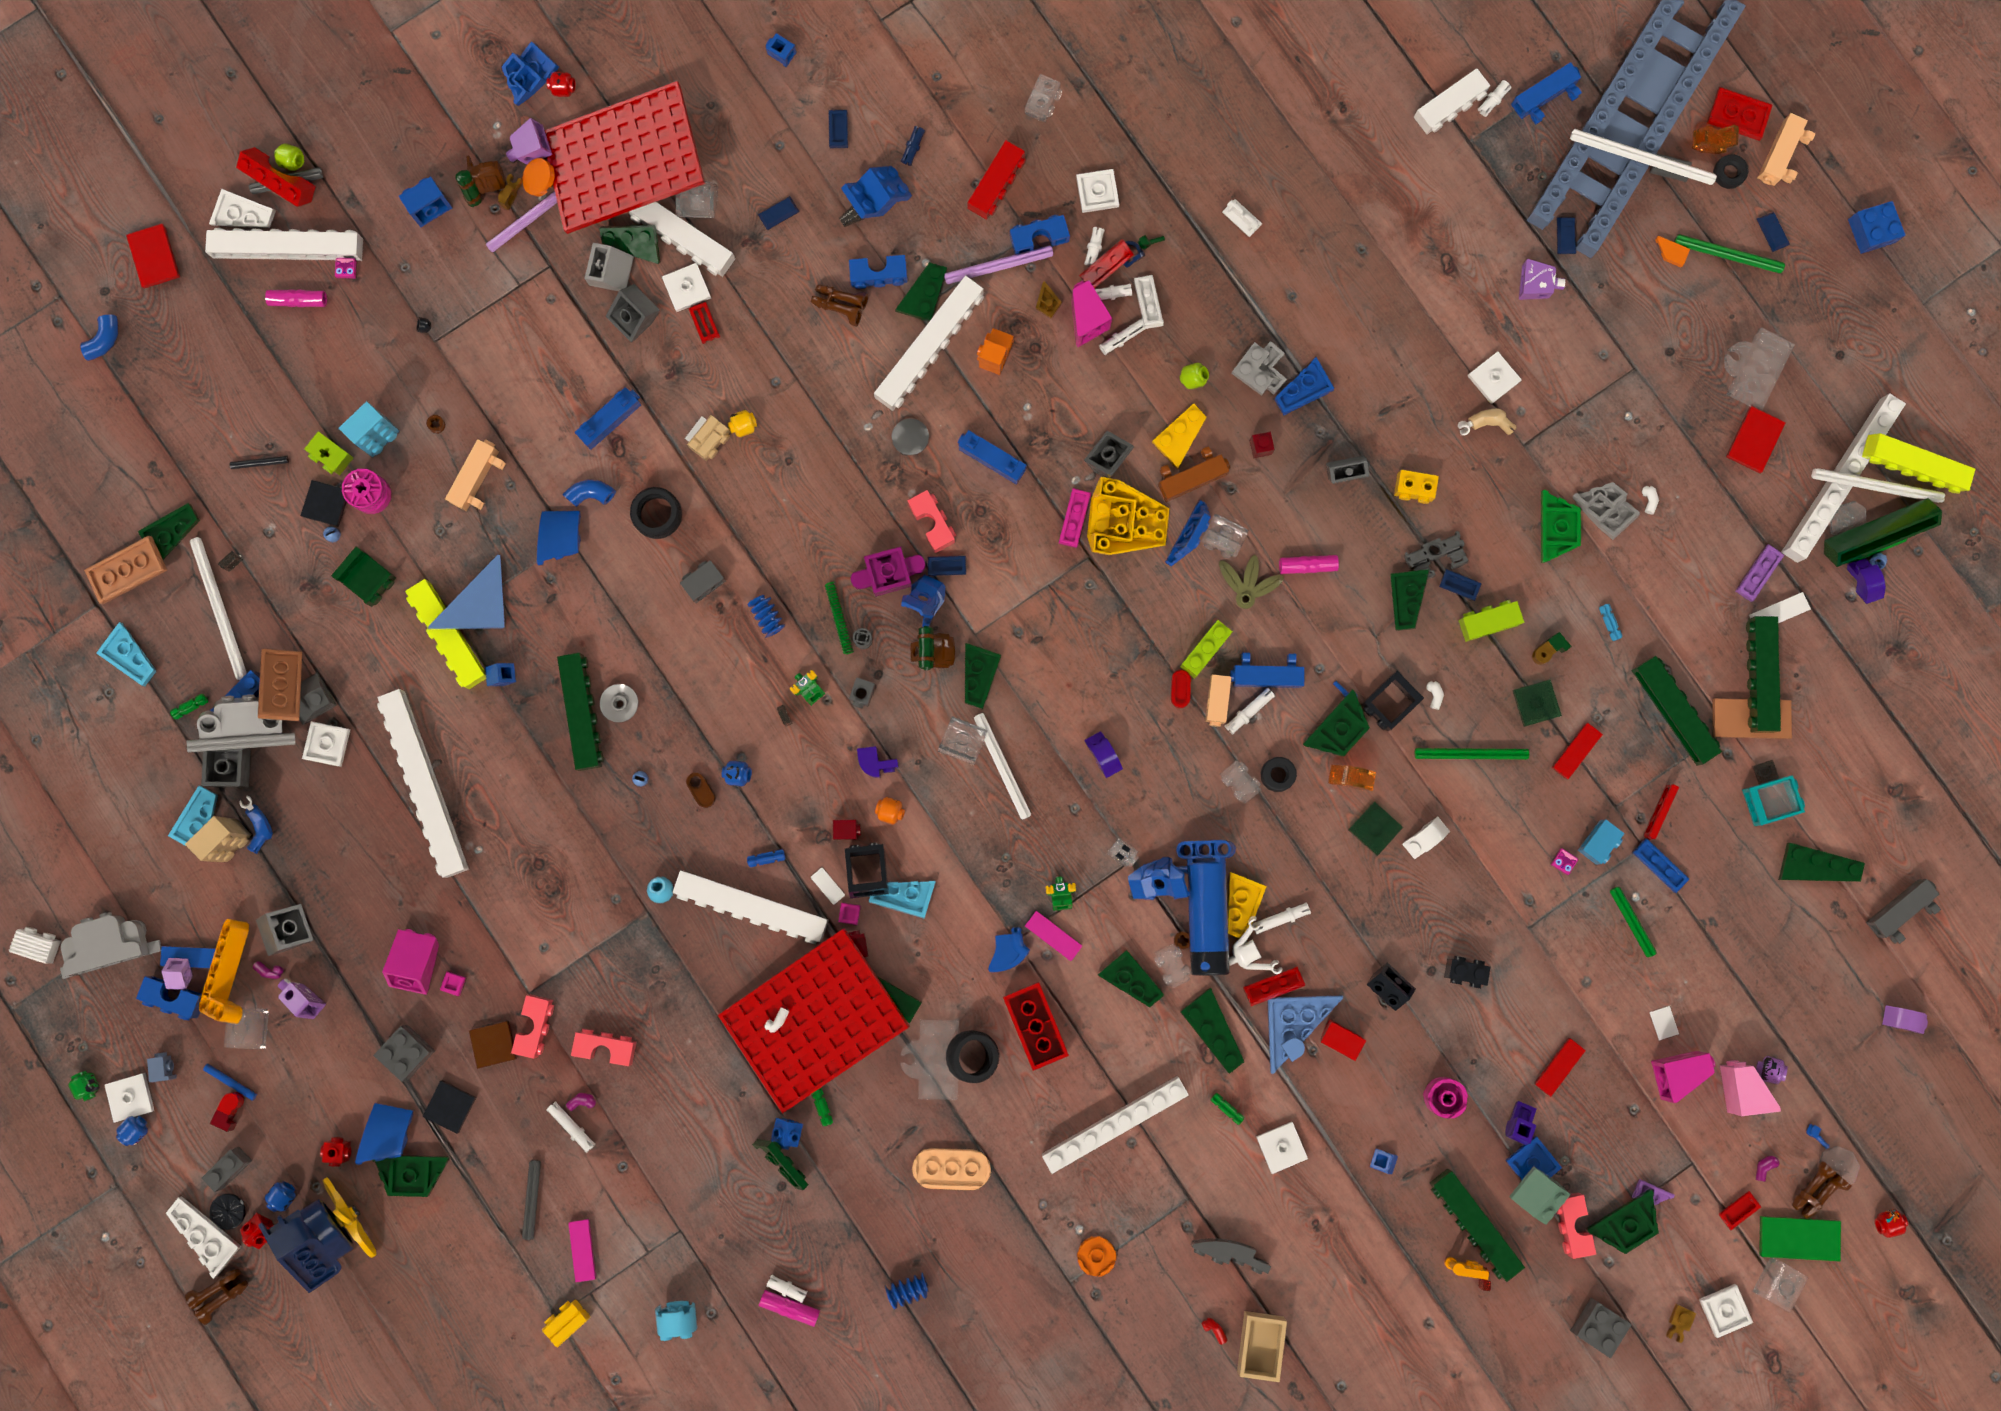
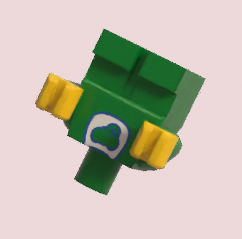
M810 670V673H807L804 677L801 673H798L795 676L798 682L793 685V688L790 687L794 695L798 696L801 694L810 706L825 695V692L816 683L818 677L813 670Z
M1056 877V884L1045 887L1046 894L1052 896L1053 911L1072 909L1071 894L1076 891V884L1064 883L1063 877Z

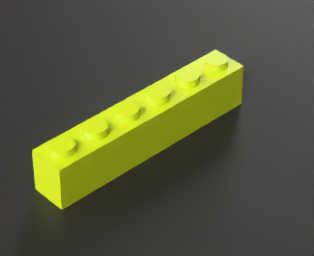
M1881 433L1868 435L1862 457L1869 459V462L1872 464H1883L1886 469L1899 470L1902 475L1915 476L1918 481L1932 482L1933 486L1948 488L1949 492L1959 494L1961 491L1970 490L1976 470L1970 466Z
M426 579L405 591L408 595L406 597L411 607L416 608L418 611L416 613L417 618L421 623H425L427 628L446 609L434 587ZM426 629L429 637L437 642L436 648L441 655L444 654L447 658L446 665L451 671H455L457 675L455 679L461 687L464 686L467 689H471L486 679L484 668L459 629Z

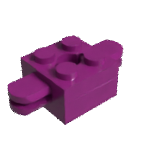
M901 547L864 556L867 568L853 572L851 583L853 587L859 590L872 586L875 597L912 587L909 576L922 573L925 569V561L920 555L904 558Z

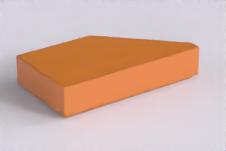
M1657 236L1655 241L1660 247L1663 260L1680 268L1683 267L1690 249Z

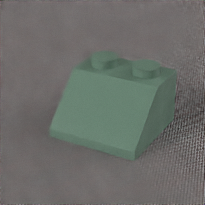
M1533 1166L1509 1197L1534 1218L1546 1225L1571 1194L1556 1180Z

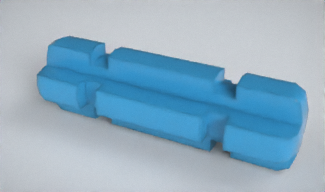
M1610 604L1600 606L1599 610L1601 615H1604L1603 620L1607 630L1611 632L1609 635L1612 641L1621 639L1623 635L1621 630H1618L1619 626L1614 613H1611L1612 608Z

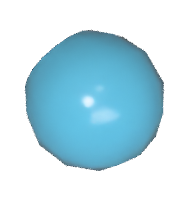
M655 877L647 885L648 897L655 903H665L673 896V884L666 877Z

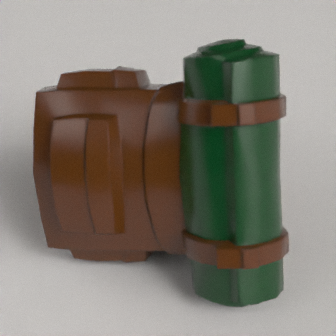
M468 155L466 156L467 170L459 171L455 178L468 206L475 207L482 201L481 194L505 188L506 180L498 161L479 163V165L474 166Z
M930 626L919 628L917 635L919 641L911 643V662L918 661V668L925 671L932 668H949L954 665V637L944 633L934 634V629ZM916 647H918L919 649L917 657L915 655Z

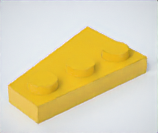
M1192 404L1152 441L1177 470L1206 420V416L1195 404Z

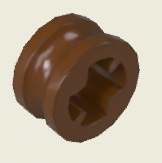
M432 415L427 419L426 424L431 432L439 434L444 431L445 421L439 415ZM437 420H439L438 423L440 424V426L438 428L436 426L433 428L434 425L432 424V422H437Z
M1186 932L1177 933L1174 937L1175 946L1179 949H1187L1190 946V935ZM1180 935L1188 938V943L1185 942V946L1177 942V939H1180Z

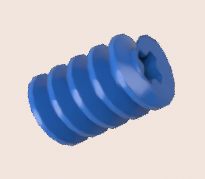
M761 595L751 600L747 605L753 607L751 612L756 614L754 618L756 621H760L758 626L764 627L761 632L767 634L765 638H768L780 632L785 627V624H778L782 618H775L779 613L778 610H771L775 604L768 605L771 597L765 598V595Z
M923 1272L921 1273V1279L914 1275L913 1282L906 1278L905 1285L901 1280L898 1282V1287L891 1283V1290L885 1285L887 1297L893 1309H897L898 1303L902 1307L905 1306V1299L909 1304H912L913 1297L916 1301H919L920 1294L926 1299L929 1292Z

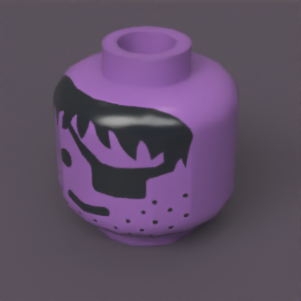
M1766 1056L1763 1058V1061H1758L1756 1070L1763 1081L1772 1084H1779L1781 1081H1785L1788 1066H1785L1783 1060Z

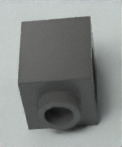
M856 677L849 700L853 702L852 705L862 709L863 706L868 707L876 686L875 683ZM860 689L867 691V695L863 699H859L856 696Z

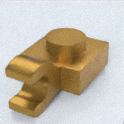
M512 174L507 176L506 181L508 185L505 186L504 190L500 191L498 196V202L506 210H510L518 195L516 192L522 185L521 178H518L517 182L512 183L514 178Z

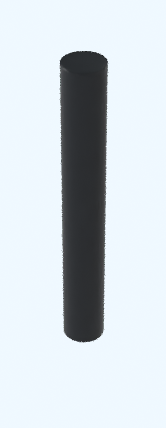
M288 456L234 461L230 462V468L240 469L289 463Z

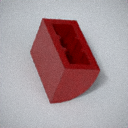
M1329 1019L1320 1042L1356 1061L1366 1040Z

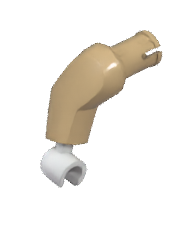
M1501 409L1483 410L1469 417V422L1460 421L1458 423L1461 435H1467L1470 432V427L1476 430L1486 425L1499 426L1507 435L1514 432L1510 428L1516 429V425L1506 417V412Z

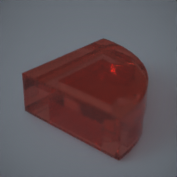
M1479 1279V1288L1483 1291H1490L1491 1281Z

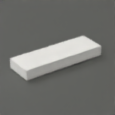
M1153 275L1134 278L1144 328L1163 326L1164 322Z
M1801 592L1752 613L1749 617L1778 616V623L1811 610L1804 593Z

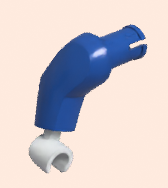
M246 796L250 803L244 805L240 800V806L246 809L245 812L251 820L256 833L246 848L258 854L265 841L272 838L273 831L264 813L257 805H252L250 796Z

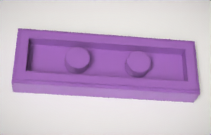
M1766 545L1736 589V592L1750 602L1754 601L1784 557V554L1771 545Z

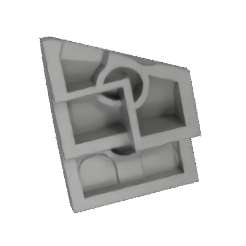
M1614 482L1605 484L1602 487L1592 488L1588 492L1573 495V499L1582 511L1612 540L1640 515L1638 510L1626 502L1627 493Z

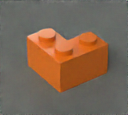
M995 328L992 329L991 333H987L984 345L980 344L977 351L979 367L1000 375L1013 345L1014 336Z

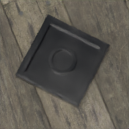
M311 480L300 516L339 527L347 502L342 494V488Z
M441 1080L422 1117L458 1134L477 1097Z

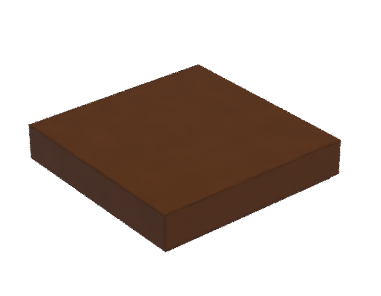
M509 1021L469 1030L477 1069L517 1059L516 1054L511 1053L514 1043Z

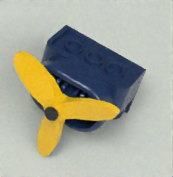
M328 1177L323 1179V1183L336 1209L333 1212L322 1200L318 1199L301 1211L296 1210L286 1218L279 1215L277 1217L279 1222L270 1229H267L263 1223L258 1225L277 1261L308 1293L337 1275L342 1268L338 1259L353 1250L354 1244L345 1228L369 1257L373 1258L377 1255L373 1243L356 1218L360 1215V1212L355 1205L350 1208L347 1206Z

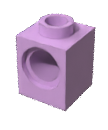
M168 958L162 969L166 989H186L193 977L188 959Z

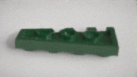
M1209 988L1181 1010L1180 1013L1230 1074L1244 1063V1059L1213 991Z

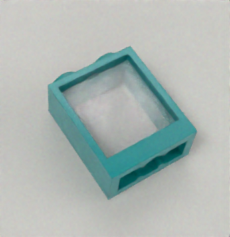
M1793 775L1742 789L1754 826H1762L1805 812V803L1799 795V785Z

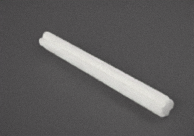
M984 713L976 715L974 720L1020 818L1026 819L1030 817L1031 812Z

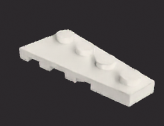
M182 1196L178 1197L166 1212L180 1234L183 1233L188 1240L187 1243L190 1248L194 1249L198 1254L200 1262L206 1265L213 1279L216 1278L241 1245Z

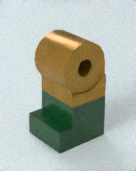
M1558 632L1534 650L1532 659L1536 664L1542 665L1552 659V655L1558 650L1563 653L1572 646Z

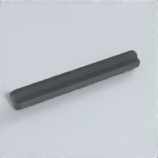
M320 167L288 174L290 176H301L307 181L324 177ZM259 182L249 184V190L252 194L271 191Z
M531 1160L529 1162L522 1238L525 1240L534 1238L541 1166L539 1160Z

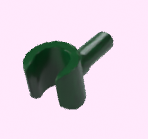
M1144 235L1139 238L1137 243L1141 249L1145 250L1154 243L1165 241V237L1162 236L1149 240Z

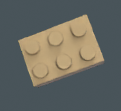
M213 816L185 845L201 861L228 862L234 857V852L238 848H242L248 843V838L251 834L237 819Z
M1244 1311L1237 1367L1240 1377L1280 1382L1287 1325L1284 1316Z

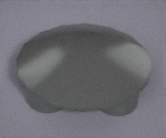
M909 418L900 421L894 427L891 436L895 448L905 456L916 455L928 446V429L917 419Z

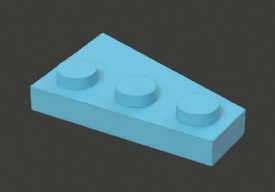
M199 785L168 836L185 845L213 817L218 795Z
M936 881L888 882L889 894L870 896L869 903L925 919Z

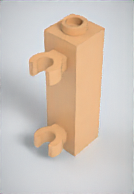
M1792 113L1783 120L1757 177L1763 183L1775 186L1781 179L1790 184L1792 180H1795L1798 172L1786 168L1798 141L1800 140L1808 145L1814 139V132L1804 130L1808 120Z
M477 439L445 500L465 511L468 510L470 505L480 510L485 503L475 498V495L490 467L494 465L503 470L506 465L503 460L496 457L499 451L494 448L495 444L486 439L484 442Z

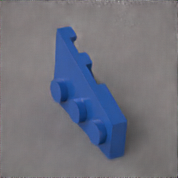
M1317 357L1275 397V402L1283 416L1334 391V387Z

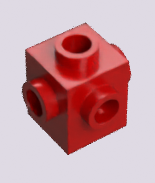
M331 1137V1140L324 1142L320 1150L322 1162L329 1163L328 1166L339 1167L342 1163L349 1161L352 1152L351 1141H344L342 1137Z
M256 1213L240 1229L243 1243L248 1247L253 1246L260 1249L267 1241L258 1225L263 1223L267 1229H270L274 1226L272 1220Z

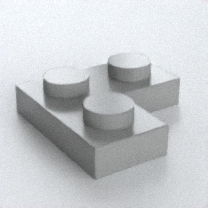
M1270 341L1264 348L1270 354L1259 369L1274 379L1267 388L1274 395L1287 379L1273 368L1285 353Z
M1254 342L1231 374L1262 396L1274 380L1259 369L1270 353Z

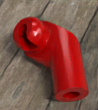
M1206 1318L1207 1320L1202 1321L1201 1324L1204 1330L1207 1332L1212 1329L1219 1344L1222 1345L1228 1341L1223 1328L1212 1318Z

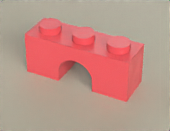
M928 490L907 500L917 521L924 517H930L935 521V527L926 533V538L935 553L955 543L954 537H956L953 528L951 526L948 527L945 523L947 517L943 510H938L936 506L938 501L933 493L929 494Z
M526 995L521 1015L528 1016L533 1020L534 1029L530 1034H516L512 1054L533 1059L542 1055L544 1050L543 1037L547 1035L549 1030L548 1018L552 1016L554 1011L553 1000Z
M582 1029V1031L575 1032L571 1056L592 1059L597 1047L603 1045L610 1050L611 1057L609 1063L623 1066L632 1065L637 1043L631 1041L632 1037L620 1036L619 1039L612 1037L613 1034L601 1032V1035L593 1034L594 1030Z
M1579 1192L1572 1193L1556 1212L1557 1215L1559 1214L1561 1221L1558 1223L1559 1230L1563 1234L1565 1241L1562 1243L1563 1250L1572 1259L1596 1255L1592 1234L1588 1232L1577 1233L1575 1230V1221L1581 1216L1588 1215L1585 1197Z

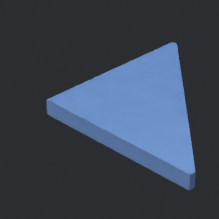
M497 555L428 626V629H491L505 627L500 555Z
M1343 996L1275 997L1267 1000L1271 1074H1274L1289 1058L1281 1044L1291 1038H1297L1304 1042L1333 1008L1341 1002Z

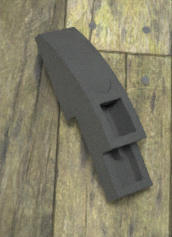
M1218 1238L1199 1239L1191 1242L1195 1253L1203 1257L1207 1254L1212 1257V1261L1220 1265L1223 1262L1229 1264L1233 1257V1262L1241 1266L1248 1264L1252 1266L1251 1270L1258 1274H1262V1272L1268 1274L1270 1271V1264L1254 1257L1256 1253L1255 1248L1244 1243Z

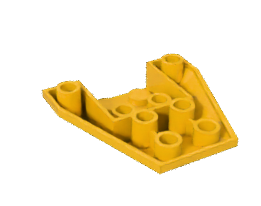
M1100 477L1090 505L1087 538L1091 551L1105 555H1114L1165 546L1169 508L1120 480Z

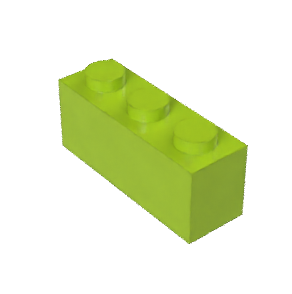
M1510 600L1499 603L1500 606L1493 608L1491 605L1482 608V612L1477 614L1474 611L1463 614L1464 618L1458 621L1465 642L1525 623L1518 602L1511 603Z
M1217 620L1180 667L1195 679L1233 631Z

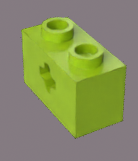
M319 431L304 448V450L310 453L308 457L316 463L322 462L324 464L322 468L330 474L335 472L341 475L354 458Z

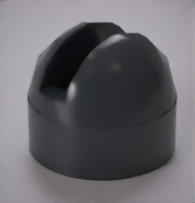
M418 317L417 332H429L431 330V322L426 318Z

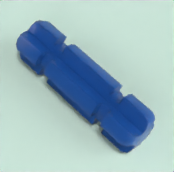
M783 849L775 850V853L771 851L757 854L756 857L751 855L747 857V863L749 867H755L757 864L774 863L775 860L778 862L784 861L785 853Z

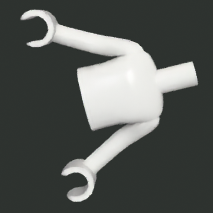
M1250 917L1248 929L1233 944V956L1229 957V965L1238 963L1244 969L1272 970L1274 974H1280L1282 967L1278 969L1273 968L1279 963L1278 960H1273L1271 964L1252 963L1260 959L1261 955L1253 939L1248 942L1246 940L1253 930L1259 929L1260 924L1251 925L1257 917Z

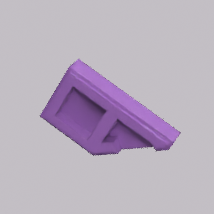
M1639 1179L1632 1195L1635 1198L1648 1189H1652L1654 1192V1205L1667 1199H1672L1675 1196Z

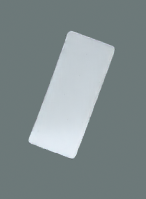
M820 868L811 876V879L833 905L845 896L823 868Z

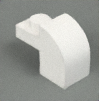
M1437 816L1402 845L1416 859L1424 852H1428L1436 846L1450 831Z

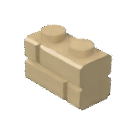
M710 415L687 445L692 451L707 461L709 458L713 459L718 453L717 448L721 443L724 445L728 441L730 431L725 425Z

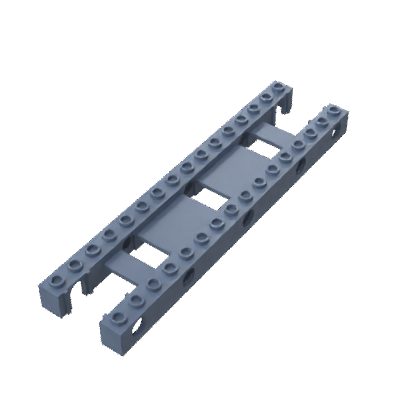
M1660 0L1581 131L1656 155L1746 5L1737 0H1725L1716 11L1717 18L1713 19L1705 29V35L1701 36L1673 19L1674 15L1684 4L1683 0ZM1662 36L1693 53L1686 67L1654 49ZM1625 96L1656 114L1650 128L1617 110ZM1575 141L1527 221L1543 230L1553 220L1555 211L1565 200V195L1569 188L1601 206L1595 216L1589 221V229L1586 234H1583L1576 243L1578 244L1576 246L1577 251L1592 258L1607 237L1649 165ZM1588 157L1619 175L1616 180L1617 183L1612 190L1580 171Z

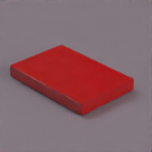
M1719 87L1707 124L1760 141L1773 105Z
M159 224L126 235L142 288L145 289L180 278L165 225Z
M1753 406L1749 407L1726 457L1753 471L1762 473L1786 422Z

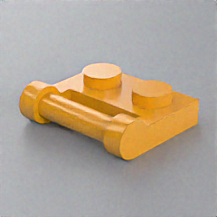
M1447 1257L1444 1261L1445 1266L1458 1276L1488 1280L1489 1271L1483 1268V1265L1478 1264V1261L1466 1260V1263L1457 1262L1453 1257Z

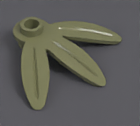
M1253 555L1247 564L1243 583L1237 572L1227 562H1219L1221 573L1228 585L1237 593L1236 603L1242 609L1252 607L1255 603V598L1273 591L1284 580L1283 575H1275L1263 580L1255 587L1259 572V562L1256 555ZM1248 596L1249 602H1243L1242 597Z

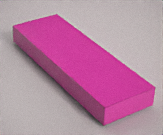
M1072 488L1058 544L1077 548L1091 495L1090 492Z
M1037 911L1025 925L1026 928L1070 961L1073 960L1082 948L1081 944Z
M589 1219L570 1221L568 1224L575 1282L595 1280L596 1271Z

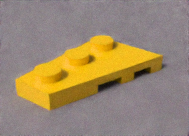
M1232 872L1229 874L1228 934L1241 938L1249 927V918L1256 916L1267 886Z

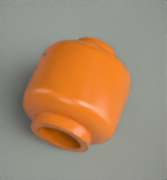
M885 797L883 800L880 799L878 801L875 814H877L880 821L894 825L898 820L903 819L905 809H902L901 801Z

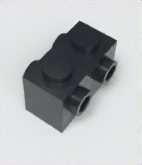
M1454 956V959H1447L1444 978L1450 979V983L1462 985V981L1469 982V987L1481 989V985L1488 986L1491 966H1485V961L1474 960L1473 963L1466 962L1464 957Z
M1389 963L1384 964L1373 973L1366 984L1395 1011L1408 1002L1416 990Z

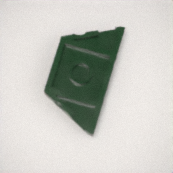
M1353 689L1303 743L1305 747L1344 757L1369 730L1370 727Z
M401 1155V1157L372 1161H375L379 1171L378 1175L384 1183L387 1196L428 1197L447 1165L449 1156Z
M1648 1189L1587 1227L1586 1230L1620 1252L1627 1254L1659 1234L1653 1199L1654 1192L1652 1189Z

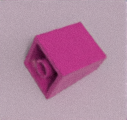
M1090 280L1077 283L1072 291L1071 303L1076 346L1080 347L1110 330L1112 317Z
M398 929L382 971L389 987L427 995L439 948L437 938L434 935L428 933L422 935L410 929H405V931Z
M1700 1051L1651 1061L1660 1099L1672 1103L1679 1102L1715 1073L1713 1057L1710 1056V1053Z

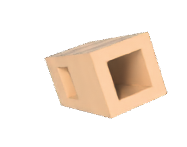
M1213 674L1210 676L1205 722H1210V726L1221 727V724L1226 723L1231 677Z

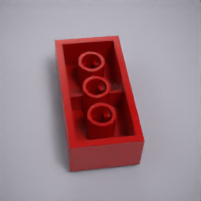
M1039 982L1003 996L1033 1071L1069 1056ZM1027 1002L1030 1005H1034L1030 1013L1027 1010H1023L1024 1004ZM1033 1021L1041 1023V1026H1039L1040 1030L1036 1031L1030 1028L1033 1025ZM1041 1039L1049 1042L1046 1045V1049L1038 1047Z

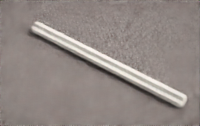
M1574 129L1570 136V139L1709 185H1713L1717 177L1714 173L1578 129Z
M1817 468L1812 470L1811 477L1817 480L1921 500L1929 498L1932 502L1942 503L1945 500L1943 492Z
M199 537L190 540V544L235 677L237 680H241L247 672L202 540Z

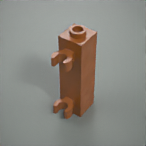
M1208 446L1201 451L1202 457L1205 460L1201 464L1172 476L1168 465L1161 467L1160 473L1164 480L1159 482L1158 487L1165 502L1167 503L1227 476L1230 469L1228 460L1224 459L1222 454L1213 457Z

